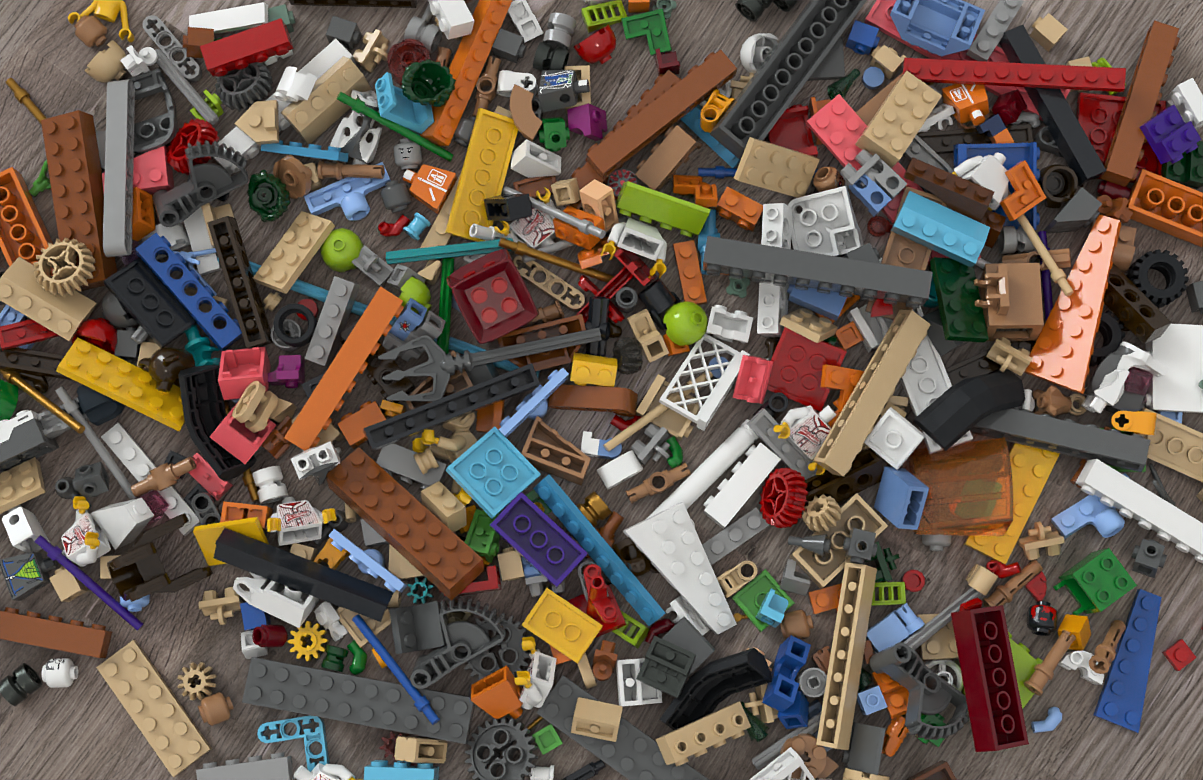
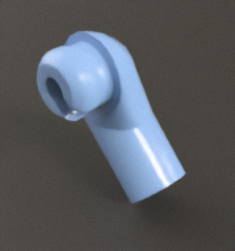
M1051 707L1048 709V717L1045 720L1031 722L1033 733L1053 731L1062 721L1060 709L1058 707Z

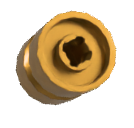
M595 491L584 499V504L579 503L576 505L594 528L598 525V520L603 521L612 513Z

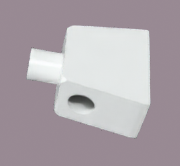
M21 505L8 510V514L3 516V524L14 547L26 553L38 552L42 548L34 541L40 535L50 542L34 513L21 507Z

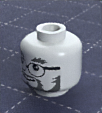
M70 658L50 659L42 668V680L50 688L70 687L74 679L78 678V667L74 666Z

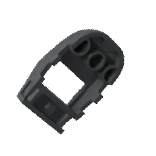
M159 68L129 78L134 85L135 100L163 92L168 113L134 124V153H145L160 148L174 139L178 130L175 101Z

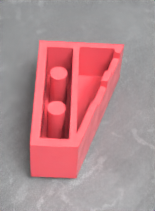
M165 145L134 158L133 188L138 187L151 195H154L158 190L170 191L173 189V170L170 163L167 162L168 157L166 154L168 150ZM105 172L102 173L103 193H104Z

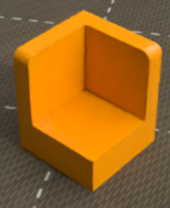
M1066 614L1057 630L1058 636L1060 637L1063 630L1070 632L1069 636L1073 634L1076 639L1068 649L1083 651L1091 636L1088 616Z

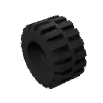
M1161 249L1153 252L1149 251L1142 255L1130 266V270L1126 274V277L1158 308H1162L1179 298L1182 292L1186 290L1187 286L1185 284L1189 280V277L1185 276L1188 273L1187 268L1183 269L1182 267L1185 263L1182 260L1178 261L1176 254L1169 255L1170 251L1165 250L1161 253ZM1149 269L1158 270L1163 274L1166 280L1165 289H1157L1151 285L1148 280Z
M1109 310L1105 313L1102 311L1098 329L1104 339L1102 348H1094L1089 366L1097 364L1099 366L1110 353L1116 352L1122 343V339L1125 338V332H1121V329L1124 328L1123 324H1118L1119 318L1117 316L1112 317V312Z

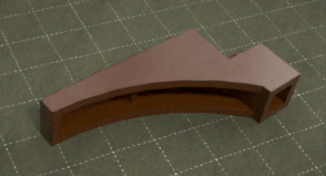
M912 157L904 178L933 193L953 211L989 226L990 230L985 246L993 248L1007 218L988 210L994 191Z

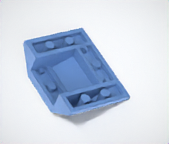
M896 0L890 16L902 40L942 57L970 49L985 10L963 0Z

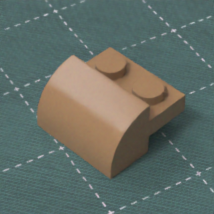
M1096 219L1091 223L1089 234L1096 222ZM1121 225L1112 262L1124 274L1128 270L1136 248L1134 240L1137 228Z

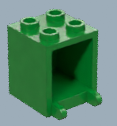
M1105 548L1092 552L1058 577L1060 582L1054 585L1053 588L1056 591L1063 586L1066 587L1080 606L1072 613L1073 615H1079L1083 611L1085 614L1102 612L1136 587L1137 584L1110 548Z

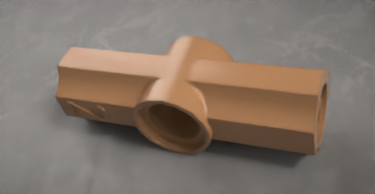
M1070 248L1048 251L1059 269L1071 268ZM1037 251L1002 256V263H1031L1033 257L1040 255ZM1044 261L1040 265V272L1049 270Z

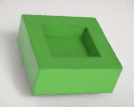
M552 724L532 735L535 737V742L543 755L563 744Z

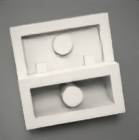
M645 658L616 660L619 706L662 703V691L636 679Z

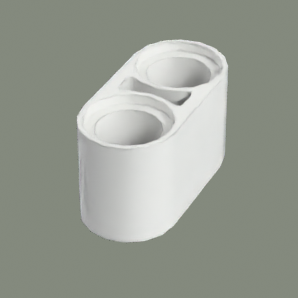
M631 450L601 466L596 471L606 489L609 490L640 473L643 467L634 451Z

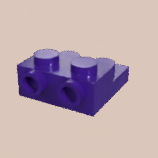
M1175 105L1167 107L1140 126L1161 164L1169 161L1173 164L1184 157L1182 155L1183 152L1189 153L1198 148L1196 143L1202 140L1192 122H1184Z

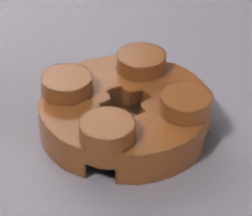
M287 155L274 164L273 174L281 179L282 183L286 184V190L289 191L290 198L297 199L310 192L312 171L308 166H304L292 155Z
M802 733L794 736L792 739L789 738L781 748L780 755L790 747L798 755H803L804 752H807L809 759L804 761V764L814 779L822 773L827 762L825 748L816 745L817 738L810 734ZM798 767L792 772L791 777L800 779L802 769Z

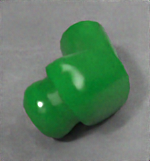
M675 436L665 441L670 445L669 449L673 455L667 459L671 468L680 466L683 463V450Z
M354 640L347 645V648L354 655L349 670L352 674L358 675L366 667L367 654Z

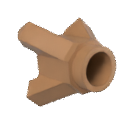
M1054 384L1046 392L1039 389L1033 391V397L1037 400L1039 408L1034 414H1049L1054 417L1067 414L1071 410V398L1061 393Z

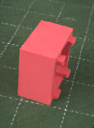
M252 347L221 352L218 383L224 400L241 398L247 386L254 381H259L268 391V373H270L271 364L266 347Z
M234 406L211 434L210 438L242 463L246 464L266 440L276 424L268 419L264 430L253 433L245 427V422L240 423L233 418Z

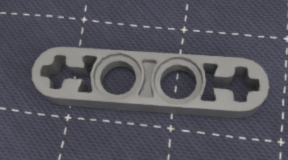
M151 15L146 17L142 24L149 37L188 82L199 81L202 77V70L192 57H187L186 49L182 48L180 42L157 16ZM151 23L155 24L160 32L158 34L151 28ZM164 37L171 38V43L168 46L161 45V40ZM177 52L184 53V58L181 61H175L173 58ZM187 64L195 71L194 75L189 74L185 67Z

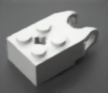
M251 572L250 574L254 578L237 577L233 586L236 593L248 604L300 628L320 600ZM239 583L245 584L250 591H244Z

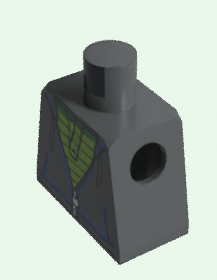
M38 552L1 559L0 568L12 600H24L49 584L51 581L48 571L58 568L57 561H52L49 557L43 559L41 553Z

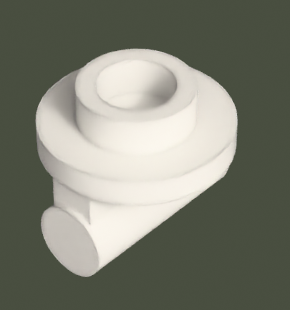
M1024 389L1026 399L1022 406L1015 407L1014 409H1027L1032 412L1035 408L1032 390Z

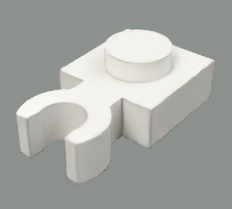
M327 601L321 603L314 611L319 624L323 625L325 630H330L331 637L336 642L347 634V630L339 623L340 617L331 603Z

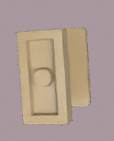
M657 375L636 410L637 416L643 417L661 404L659 399L670 384L665 381V377ZM670 393L666 399H668L675 393ZM690 394L687 395L686 397H684L685 400H690V399H694V398H695V397L691 396ZM698 403L686 405L688 411L694 415H697L700 411ZM670 408L650 422L659 428L663 426L668 430V434L675 436L680 441L684 436L688 438L694 428L691 425V420Z

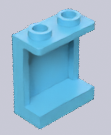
M386 72L377 80L375 89L381 117L419 134H422L434 123L432 106L429 104L424 106L405 97L403 90L393 85L391 73Z

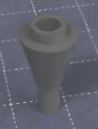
M827 534L806 536L804 538L789 536L788 545L801 546L824 557L825 553L830 552L831 539H827Z

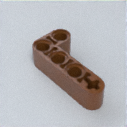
M561 385L549 396L548 407L561 410L613 412L620 416L635 417L638 394L630 389L620 387Z

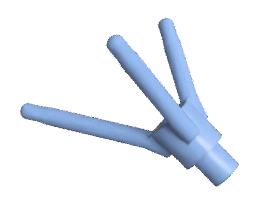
M216 249L178 252L186 261L184 265L188 270L193 269L200 277L199 281L203 286L207 285L216 296L217 293L193 268L194 264H200V261L196 260L197 256L217 253Z

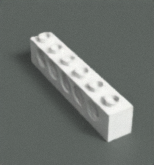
M785 203L763 204L761 244L791 249L792 208ZM764 280V283H759L757 334L764 337H781L784 326L780 325L782 316L788 314L789 293H787L789 284L781 287L773 285L772 281Z

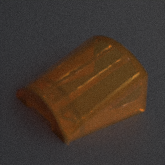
M1005 437L966 442L951 447L947 451L942 450L929 454L927 448L915 449L909 456V470L912 475L929 487L918 530H913L914 534L1005 535L1013 521L1012 470Z

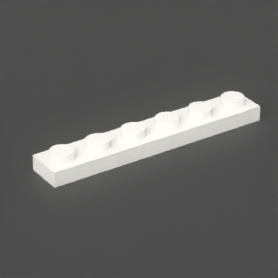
M120 423L115 424L101 436L138 482L146 479L147 475L150 474L149 471L157 467ZM173 486L162 491L151 490L148 492L169 519L183 513L186 514L189 521L179 528L184 536L188 535L195 526L200 524L194 510L183 500L184 498Z

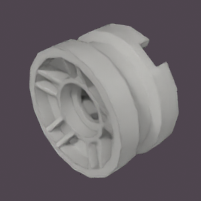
M291 319L284 320V332L291 333L293 338L304 335L302 328ZM273 325L271 338L279 349L291 352L299 348L288 346L282 342L276 335Z

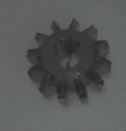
M624 337L615 341L613 358L617 359V371L626 375L640 371L642 368L641 364H643V354L639 341L630 337Z

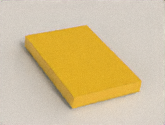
M258 517L195 526L193 529V533L208 566L227 564L213 558L216 548L215 543L224 528L269 544Z
M548 588L545 589L521 625L577 664L603 627V625Z

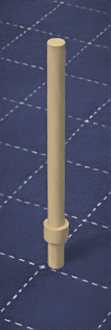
M1023 214L1018 217L1019 224L1051 272L1050 276L1054 283H1058L1066 297L1073 294V289L1065 279L1067 277L1061 268H1058L1026 216Z
M708 371L711 379L713 377V374L711 373V371ZM705 372L695 379L696 383L707 381ZM691 380L686 382V385L692 384ZM694 389L682 391L684 397L689 395L691 392L693 394L695 393ZM679 392L673 394L668 400L673 403L679 402L681 400ZM663 404L658 405L603 445L608 452L669 408Z

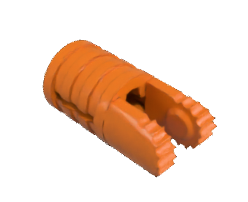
M902 716L892 719L887 730H885L882 754H886V756L893 757L909 732L905 726V718Z

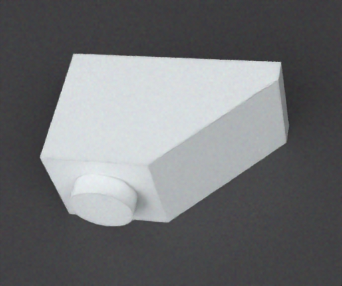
M526 139L512 152L511 169L528 178L558 176L561 174V157Z

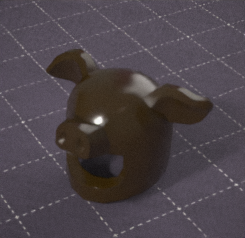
M1048 165L1040 170L1038 183L1047 197L1044 200L1045 206L1048 208H1060L1062 202L1074 196L1077 186H1084V184L1079 185L1078 177L1074 170L1066 165Z
M163 348L157 350L151 358L141 359L138 362V366L141 369L145 366L149 367V374L156 381L157 390L170 392L173 383L180 387L178 377L180 371L195 367V360L193 355L184 349Z
M630 537L612 545L613 551L635 577L644 575L649 571L660 573L647 556L636 547V544ZM607 577V578H606V584H607V585H610V584H612V583H611V581L609 580V578Z

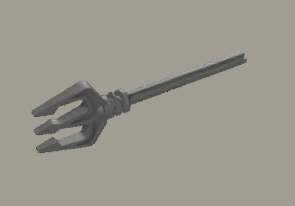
M594 328L476 353L464 350V355L460 356L457 352L456 357H452L450 353L446 354L431 337L424 335L378 356V359L396 360L400 352L424 347L429 356L427 362L406 371L396 370L382 377V379L400 381L404 377L431 376L433 378L432 392L409 396L404 391H400L388 396L386 399L388 401L433 402L443 398L451 376L455 375V370H460L462 374L463 369L467 368L469 372H472L475 366L601 341L602 338L600 329Z

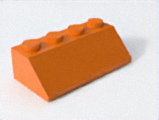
M1142 169L1131 188L1129 202L1126 206L1133 211L1130 219L1202 247L1203 193Z

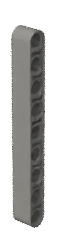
M131 79L107 83L103 250L106 257L126 256L132 252L135 89Z

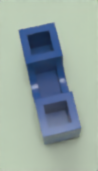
M792 635L780 644L771 672L772 682H769L762 703L780 712L785 711L794 704L799 683L795 682V678L799 670L806 664L811 647L810 644Z

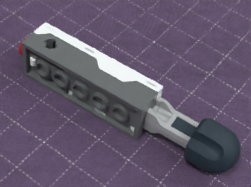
M85 385L78 387V397L73 399L80 406L78 409L84 418L97 426L116 418L123 412L126 406ZM64 404L58 406L66 412V410L64 409ZM23 410L16 414L17 417L13 419L1 420L0 474L34 457L37 459L58 449L59 446L55 437L71 429V427L49 410L40 414L32 410Z

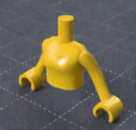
M93 0L91 5L80 15L77 12H72L68 16L69 22L73 24L75 19L79 20L83 16H89L94 12V16L115 23L120 12L122 29L119 31V37L123 40L129 34L128 41L130 43L134 41V35L129 30L127 6L123 0Z

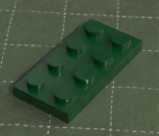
M934 257L930 261L933 272L932 275L945 340L986 342L989 337L982 307L975 306V301L981 299L978 286L974 285V280H976L974 266L969 267L949 258Z

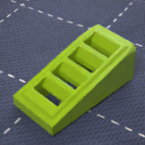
M621 0L581 9L588 33L599 30L608 24L613 25L622 22L621 18L627 17ZM615 7H618L620 13L619 16H616L615 14ZM606 10H610L612 17L608 18ZM602 12L604 19H600L598 13ZM591 15L595 16L596 21H592Z
M905 582L875 583L871 606L904 605L906 603ZM884 587H888V600L884 598ZM893 587H897L898 600H894ZM875 588L879 590V601H875Z
M621 611L626 625L620 627L619 630L616 629L611 632L638 649L646 638L649 629ZM629 624H633L628 633L625 635L624 632L629 626ZM639 628L638 633L636 634V636L634 637V639H632L634 633H635L636 630Z

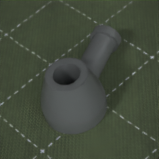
M63 477L56 482L55 490L61 498L73 500L75 496H81L73 487L72 480L74 478ZM66 483V489L62 490V484Z
M335 510L336 516L340 518V521L337 524H333L332 521L327 523V526L322 530L321 539L313 540L319 547L333 529L342 532L348 527L349 523L345 521V512Z

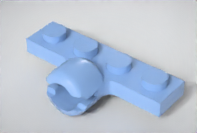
M386 169L383 179L346 177L309 193L304 198L312 215L317 216L335 207H342L348 220L358 221L365 218L370 212L365 196L374 190L386 186L385 183L391 180Z
M564 368L560 371L554 370L547 379L549 381L544 386L539 385L532 393L524 397L523 401L516 407L515 410L517 412L512 417L508 415L501 421L499 431L507 438L527 418L535 420L536 416L543 418L548 411L547 399L569 378V373Z
M1088 495L1051 519L1052 524L1064 536V539L1089 524L1093 525L1102 537L1109 538L1121 531L1125 524V520L1116 511V507L1104 505L1100 502L1101 498L1096 495Z
M335 529L329 534V537L333 539L331 544L340 551L346 549L351 553L349 558L358 565L362 573L373 576L376 579L380 576L386 581L383 585L392 592L396 590L403 592L407 587V584L385 568V557L380 551L376 549H366L363 551Z

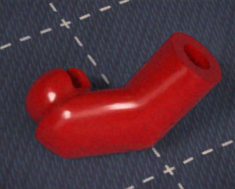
M615 415L610 424L623 431L641 417L635 416L633 419L625 421L618 415Z

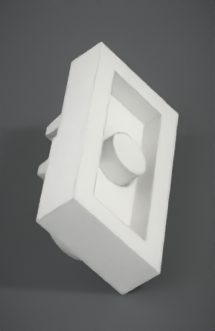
M943 103L935 107L918 132H926L934 124L937 129L942 130V121L944 119L948 125H952L953 120L950 115L955 113L953 106Z
M682 595L669 603L671 606L667 608L666 613L668 614L671 611L677 613V618L673 620L674 623L679 622L685 617L702 635L710 630L697 615L698 613L682 598Z

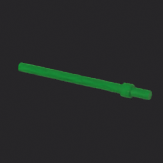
M339 92L336 99L350 106L352 111L358 114L361 112L449 162L452 160V153L404 126L381 117L379 112L366 106L365 102L360 99H353L343 92Z

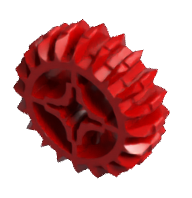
M192 119L189 123H184V126L179 128L174 139L170 141V146L167 147V162L177 172L189 175L185 154L188 142L192 146H196L197 141L204 145L207 140L212 145L214 141L217 142L219 140L218 132L209 122H205L203 119ZM211 156L195 158L192 160L193 166L207 163L212 159Z
M780 468L770 472L769 478L765 479L766 484L762 486L763 491L760 494L761 501L759 504L762 505L760 512L763 513L762 518L766 520V523L777 528H787L797 524L798 518H802V511L806 510L804 506L807 502L806 495L808 491H806L807 483L804 482L805 477L801 476L800 472L790 468Z

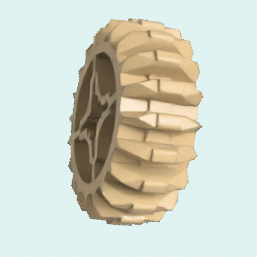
M66 237L63 242L57 238L55 244L48 242V248H41L42 255H36L38 262L33 263L36 269L33 272L37 277V282L42 285L45 291H50L55 296L59 293L60 296L64 297L67 292L69 295H73L75 289L81 292V286H88L86 280L93 279L91 272L96 271L93 265L95 259L90 249H87L84 243H79L76 239L70 241ZM77 256H79L80 260L78 267L75 265L77 262L75 260ZM51 267L54 268L52 272L54 274L52 279L50 278Z

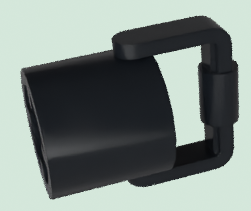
M660 278L648 285L638 295L649 309V314L661 330H666V324L663 323L658 315L673 303L682 302L674 292H670Z

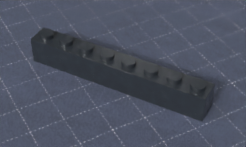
M531 363L363 429V432L372 452L424 432L426 429L434 428L536 388L540 385V382Z

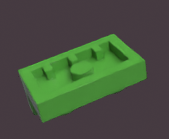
M476 509L465 543L479 556L485 557L487 562L492 563L494 556H497L499 552L500 536L490 527V524L499 514L491 519L485 511Z

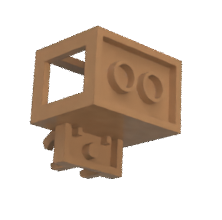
M1040 263L985 264L980 280H974V285L980 287L981 300H976L975 306L982 307L989 337L987 341L1000 340L1002 337L1010 341H1037L1044 326ZM1027 328V331H996V329Z

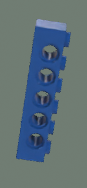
M157 233L153 234L135 248L137 256L142 259L196 320L199 327L221 352L225 351L243 337L238 320L236 318L232 320L227 314L229 310L222 302L217 303L213 298L215 295L207 285L203 287L198 281L200 280L198 274L193 269L188 270L184 265L186 263L184 258L178 252L174 254L170 249V242L164 236L160 237ZM160 254L168 256V260L164 263L158 262L156 258ZM173 271H180L183 274L180 279H173L170 275ZM193 287L197 290V293L189 296L185 293V290ZM202 304H209L212 309L205 313L199 307ZM217 320H223L226 326L223 329H217L213 324Z

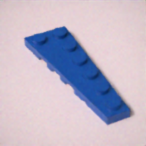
M1137 589L1125 623L1126 629L1119 640L1116 657L1111 663L1093 714L1098 718L1138 733L1140 729L1162 598L1142 589Z

